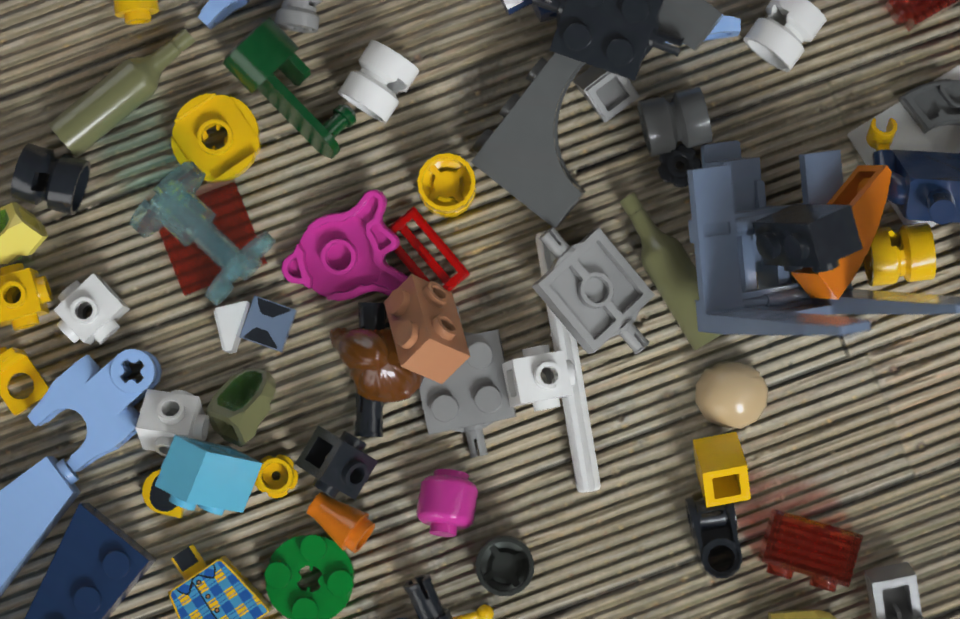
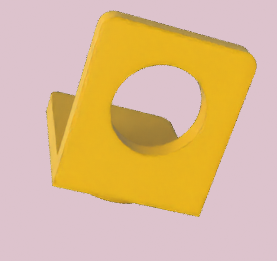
M4 346L0 348V396L12 414L20 415L40 401L48 391L49 386L24 350L14 347L7 349ZM18 373L29 375L34 383L32 393L25 399H17L9 391L10 379Z

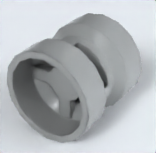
M284 0L282 7L276 11L275 23L285 30L316 33L318 32L320 21L316 13V6L323 0Z

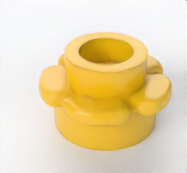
M282 454L276 457L268 455L259 461L263 463L255 481L259 491L267 492L271 498H281L287 495L289 489L296 487L298 472L294 470V462L289 457ZM276 471L280 473L279 480L272 478V474Z

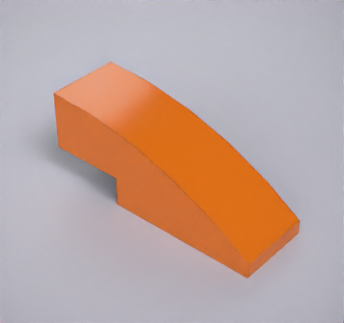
M858 165L827 203V205H851L863 249L839 259L840 265L826 272L813 273L812 268L809 267L791 271L790 273L810 298L838 300L854 279L870 249L881 221L892 174L887 165Z

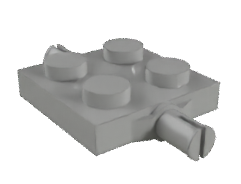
M554 226L544 232L539 239L556 259L553 261L549 271L533 284L532 288L587 354L595 353L610 338L617 335L623 338L634 354H638L645 349L644 347L648 346L650 342L633 322L636 320L640 309L655 294L600 228H596L578 244L572 246L566 243Z
M498 329L477 334L464 332L471 356L443 384L424 377L419 388L428 435L451 430L465 432L470 458L488 455L483 428L488 427L495 421L517 417L515 407L510 408L502 367V363L506 361ZM475 440H477L479 455H478V451H477V446H476V441H475Z

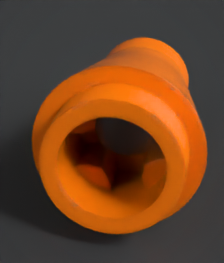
M320 492L313 499L306 512L315 519L342 550L348 548L353 553L358 552L363 547L375 528V523L368 519V513L333 499L323 492Z

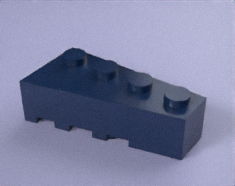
M79 503L24 619H108L157 558L90 503Z

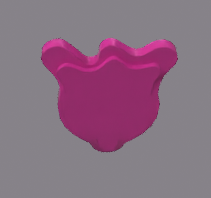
M378 189L368 190L350 210L330 213L311 222L293 253L282 262L281 270L284 278L290 283L302 284L309 289H313L318 294L327 297L328 300L342 301L353 299L367 292H380L389 296L408 276L388 265L385 260L386 255L396 250L400 244L399 237L383 222V215L387 206L385 194Z

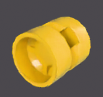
M450 153L437 154L428 159L419 171L417 183L420 198L426 209L434 215L444 218L456 217L467 211L473 203L476 194L475 175L469 163L462 157Z
M927 222L902 225L897 233H894L890 227L878 228L863 261L866 278L870 287L896 284L899 277L902 276L907 282L933 280L935 278V243L932 230Z

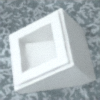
M248 301L215 308L214 316L222 350L229 354L237 352L241 340L239 336L251 303Z

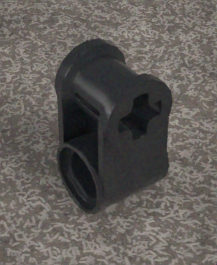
M692 497L686 498L685 506L692 538H694L701 570L707 576L714 579H725L733 576L742 564L734 503L706 508L704 500L694 501ZM715 511L721 512L720 515L705 518L701 516L705 513ZM715 546H723L730 551L732 562L725 571L718 572L714 570L708 562L709 552Z

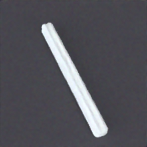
M546 231L537 233L535 237L541 276L549 271L553 261L556 259L539 239ZM547 306L554 352L564 350L566 360H571L575 371V385L571 386L573 395L563 397L562 403L576 488L580 493L597 491L600 489L601 483L577 340Z

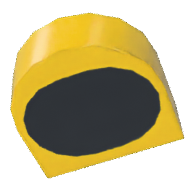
M161 469L152 472L146 478L142 487V496L145 504L157 513L182 518L184 508L169 502L171 494L155 486Z

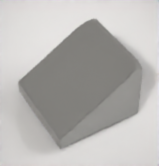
M591 66L574 80L578 90L605 123L640 97L628 78Z

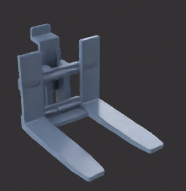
M737 140L701 146L702 168L687 170L692 220H688L690 243H694L699 299L695 300L698 332L734 335H848L871 330L870 320L832 316L829 314H960V296L853 289L852 283L849 284L838 300L810 298L798 282L792 283L791 271H784L783 266L764 265L762 256L757 250L756 234L752 222L790 206H766L765 184L761 180L760 157H741L740 142ZM828 150L799 154L803 203L800 204H827L843 185L841 151ZM756 272H757V277H758V289H757Z

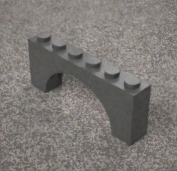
M664 0L659 14V30L685 38L683 43L696 51L724 15L706 0ZM554 53L549 61L542 57L535 64L526 77L531 84L521 97L514 93L499 112L504 117L503 121L494 132L487 128L472 147L477 154L471 161L473 165L555 228L560 226L586 192L567 169L558 139V122L563 99L571 82L586 63L558 53Z

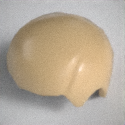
M719 362L704 370L696 384L695 402L703 417L707 421L724 428L742 429L758 421L767 407L768 387L765 379L760 376L759 371L740 362Z

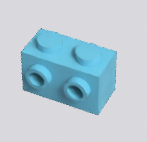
M174 435L167 456L162 462L161 471L155 486L171 494L169 502L187 510L194 511L197 505L207 512L220 516L223 515L224 510L243 513L263 463L229 446Z

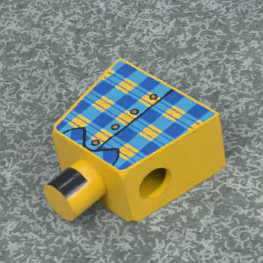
M194 544L171 558L185 580L168 592L179 619H260L273 610L272 605L226 556L207 565Z

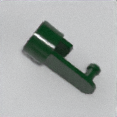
M270 17L267 20L264 19L225 56L222 64L251 94L258 89L319 153L332 159L340 152V147L335 137L345 127L350 128L356 122V114L348 105L339 104L333 110L334 114L323 125L274 75L279 69L294 85L300 86L311 75L310 69L295 54L299 47Z

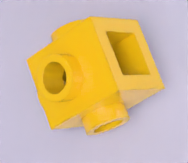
M23 263L0 268V328L12 325L13 330L16 331L40 324L38 317L50 314L47 302L53 301L47 277L45 275L39 276L38 271L30 267L24 269ZM19 292H21V297L19 301L16 302V296Z

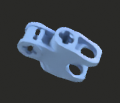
M137 349L122 351L102 369L89 354L85 355L52 382L46 394L27 417L35 426H42L50 422L66 409L75 410L83 417L87 427L85 441L67 461V464L74 472H80L104 455L118 450L137 433L135 427L140 413L134 406L145 397L147 389H155L160 382L162 375L161 364L157 357L150 352ZM130 363L144 364L140 371L144 377L142 381L129 380L128 376L132 373L129 367Z

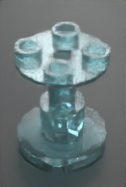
M187 161L174 169L153 189L156 194L150 203L146 199L143 200L131 217L129 225L143 238L153 235L164 226L185 247L194 242L222 269L204 295L217 306L234 289L232 283L238 277L246 281L258 270L263 263L260 258L272 248L276 240L265 231L240 250L212 223L216 214L195 195L203 183L206 174L192 161L191 163Z

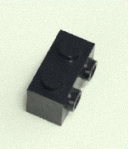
M793 204L752 222L756 234V247L762 256L764 265L783 266L784 271H795L809 267L812 268L813 273L826 272L837 268L840 265L839 259L863 249L851 205Z

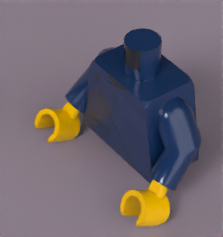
M873 118L866 135V141L870 147L876 149L872 154L873 165H887L892 171L887 200L896 204L903 217L909 220L934 221L941 225L950 222L960 223V153L890 150L898 125L896 121L890 118L886 132H882L876 127V119Z

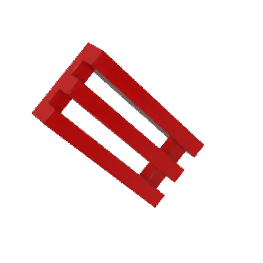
M414 206L388 227L395 234L400 231L443 283L442 287L445 290L451 292L459 283L471 275ZM411 220L418 225L457 272L452 278L448 276L407 227L406 224ZM399 244V247L393 252L413 275L430 282Z

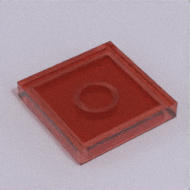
M235 181L153 213L154 220L185 297L268 265Z

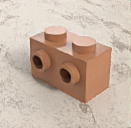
M411 274L384 301L401 367L443 384L471 356L453 294L445 290L440 284L434 281L428 282Z

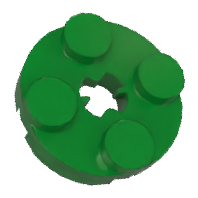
M317 534L299 535L282 543L272 554L264 573L266 591L271 603L278 612L288 619L333 618L349 602L355 577L354 565L347 551L342 550L333 539ZM305 566H310V571L313 570V567H317L322 573V576L318 579L321 587L316 591L310 592V587L304 590L298 583L302 579L300 570Z

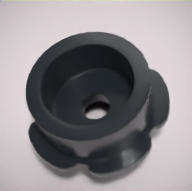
M679 144L676 150H672L671 153L660 155L659 161L661 165L658 167V172L662 180L666 183H672L678 188L689 186L687 170L702 168L700 158L695 156V150L692 147L687 148L684 144ZM681 161L684 164L683 169H677L675 166L676 162Z

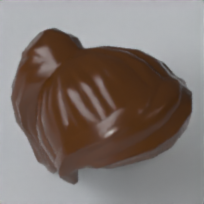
M336 327L330 331L332 346L338 351L343 363L348 366L350 377L353 379L356 392L360 396L380 402H399L409 399L421 387L424 376L400 366L391 329L371 330L358 327L347 330V328Z

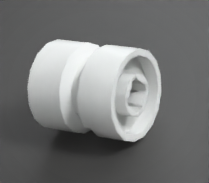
M771 0L765 8L768 17L758 18L743 40L763 60L782 71L790 72L805 51L802 45L803 41L811 42L827 20L824 14L808 0Z
M371 40L358 60L361 66L360 71H351L338 93L364 113L382 123H387L399 104L396 95L398 92H407L418 75L419 69L396 51L378 41Z

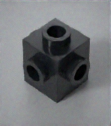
M318 425L295 464L315 477L312 485L333 498L340 491L355 500L378 461L363 452L367 444L345 430L341 437H338Z

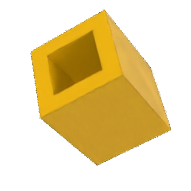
M737 431L693 439L696 473L706 508L751 500L748 467Z

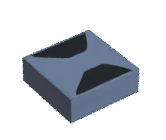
M254 295L239 337L283 353L297 310Z

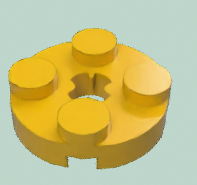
M216 93L199 95L188 101L178 111L174 120L175 125L171 136L173 153L177 161L188 173L205 182H227L241 176L254 163L261 149L260 129L255 116L242 101L234 97L217 95ZM213 126H216L217 131H220V128L223 127L228 133L223 139L225 145L217 150L215 146L212 149L207 148L204 143L209 138L206 131Z

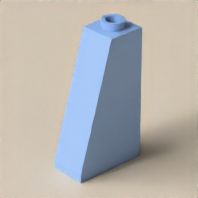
M46 456L0 490V597L80 494V490L75 485L79 477L64 458L58 461L55 456Z

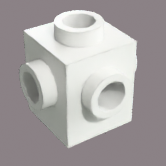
M94 273L82 284L77 280L65 288L58 296L61 303L53 309L61 318L57 323L60 330L73 343L81 339L83 343L92 345L95 341L102 344L113 336L120 328L117 321L130 310L113 289L100 276ZM92 306V314L86 319V310Z
M549 345L522 349V358L502 363L510 408L533 404L534 412L561 407L559 398L573 395L571 386L575 385V371L571 360H566L564 350L550 352Z
M147 389L135 428L144 450L156 451L166 457L174 435L205 441L209 430V416L204 414L199 396H194L183 390L166 392Z

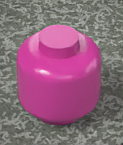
M435 469L433 475L422 480L416 513L422 523L430 526V534L441 537H456L457 530L467 529L473 524L478 489L473 482L469 481V474L452 469Z

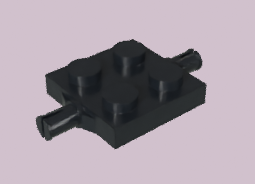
M533 0L532 2L533 6L557 13V29L549 51L633 81L638 77L644 57L653 47L678 57L681 48L674 45L681 47L685 39L659 30V14L664 0Z

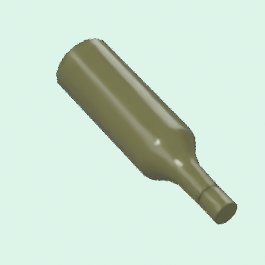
M183 28L152 54L143 57H130L124 60L48 125L63 144L78 158L156 92L164 69L182 51L184 52L196 41Z
M635 192L619 201L640 237L642 266L693 350L699 349L722 335L698 332L695 300L699 299L697 271L680 241L663 233L655 226L646 210L643 209Z

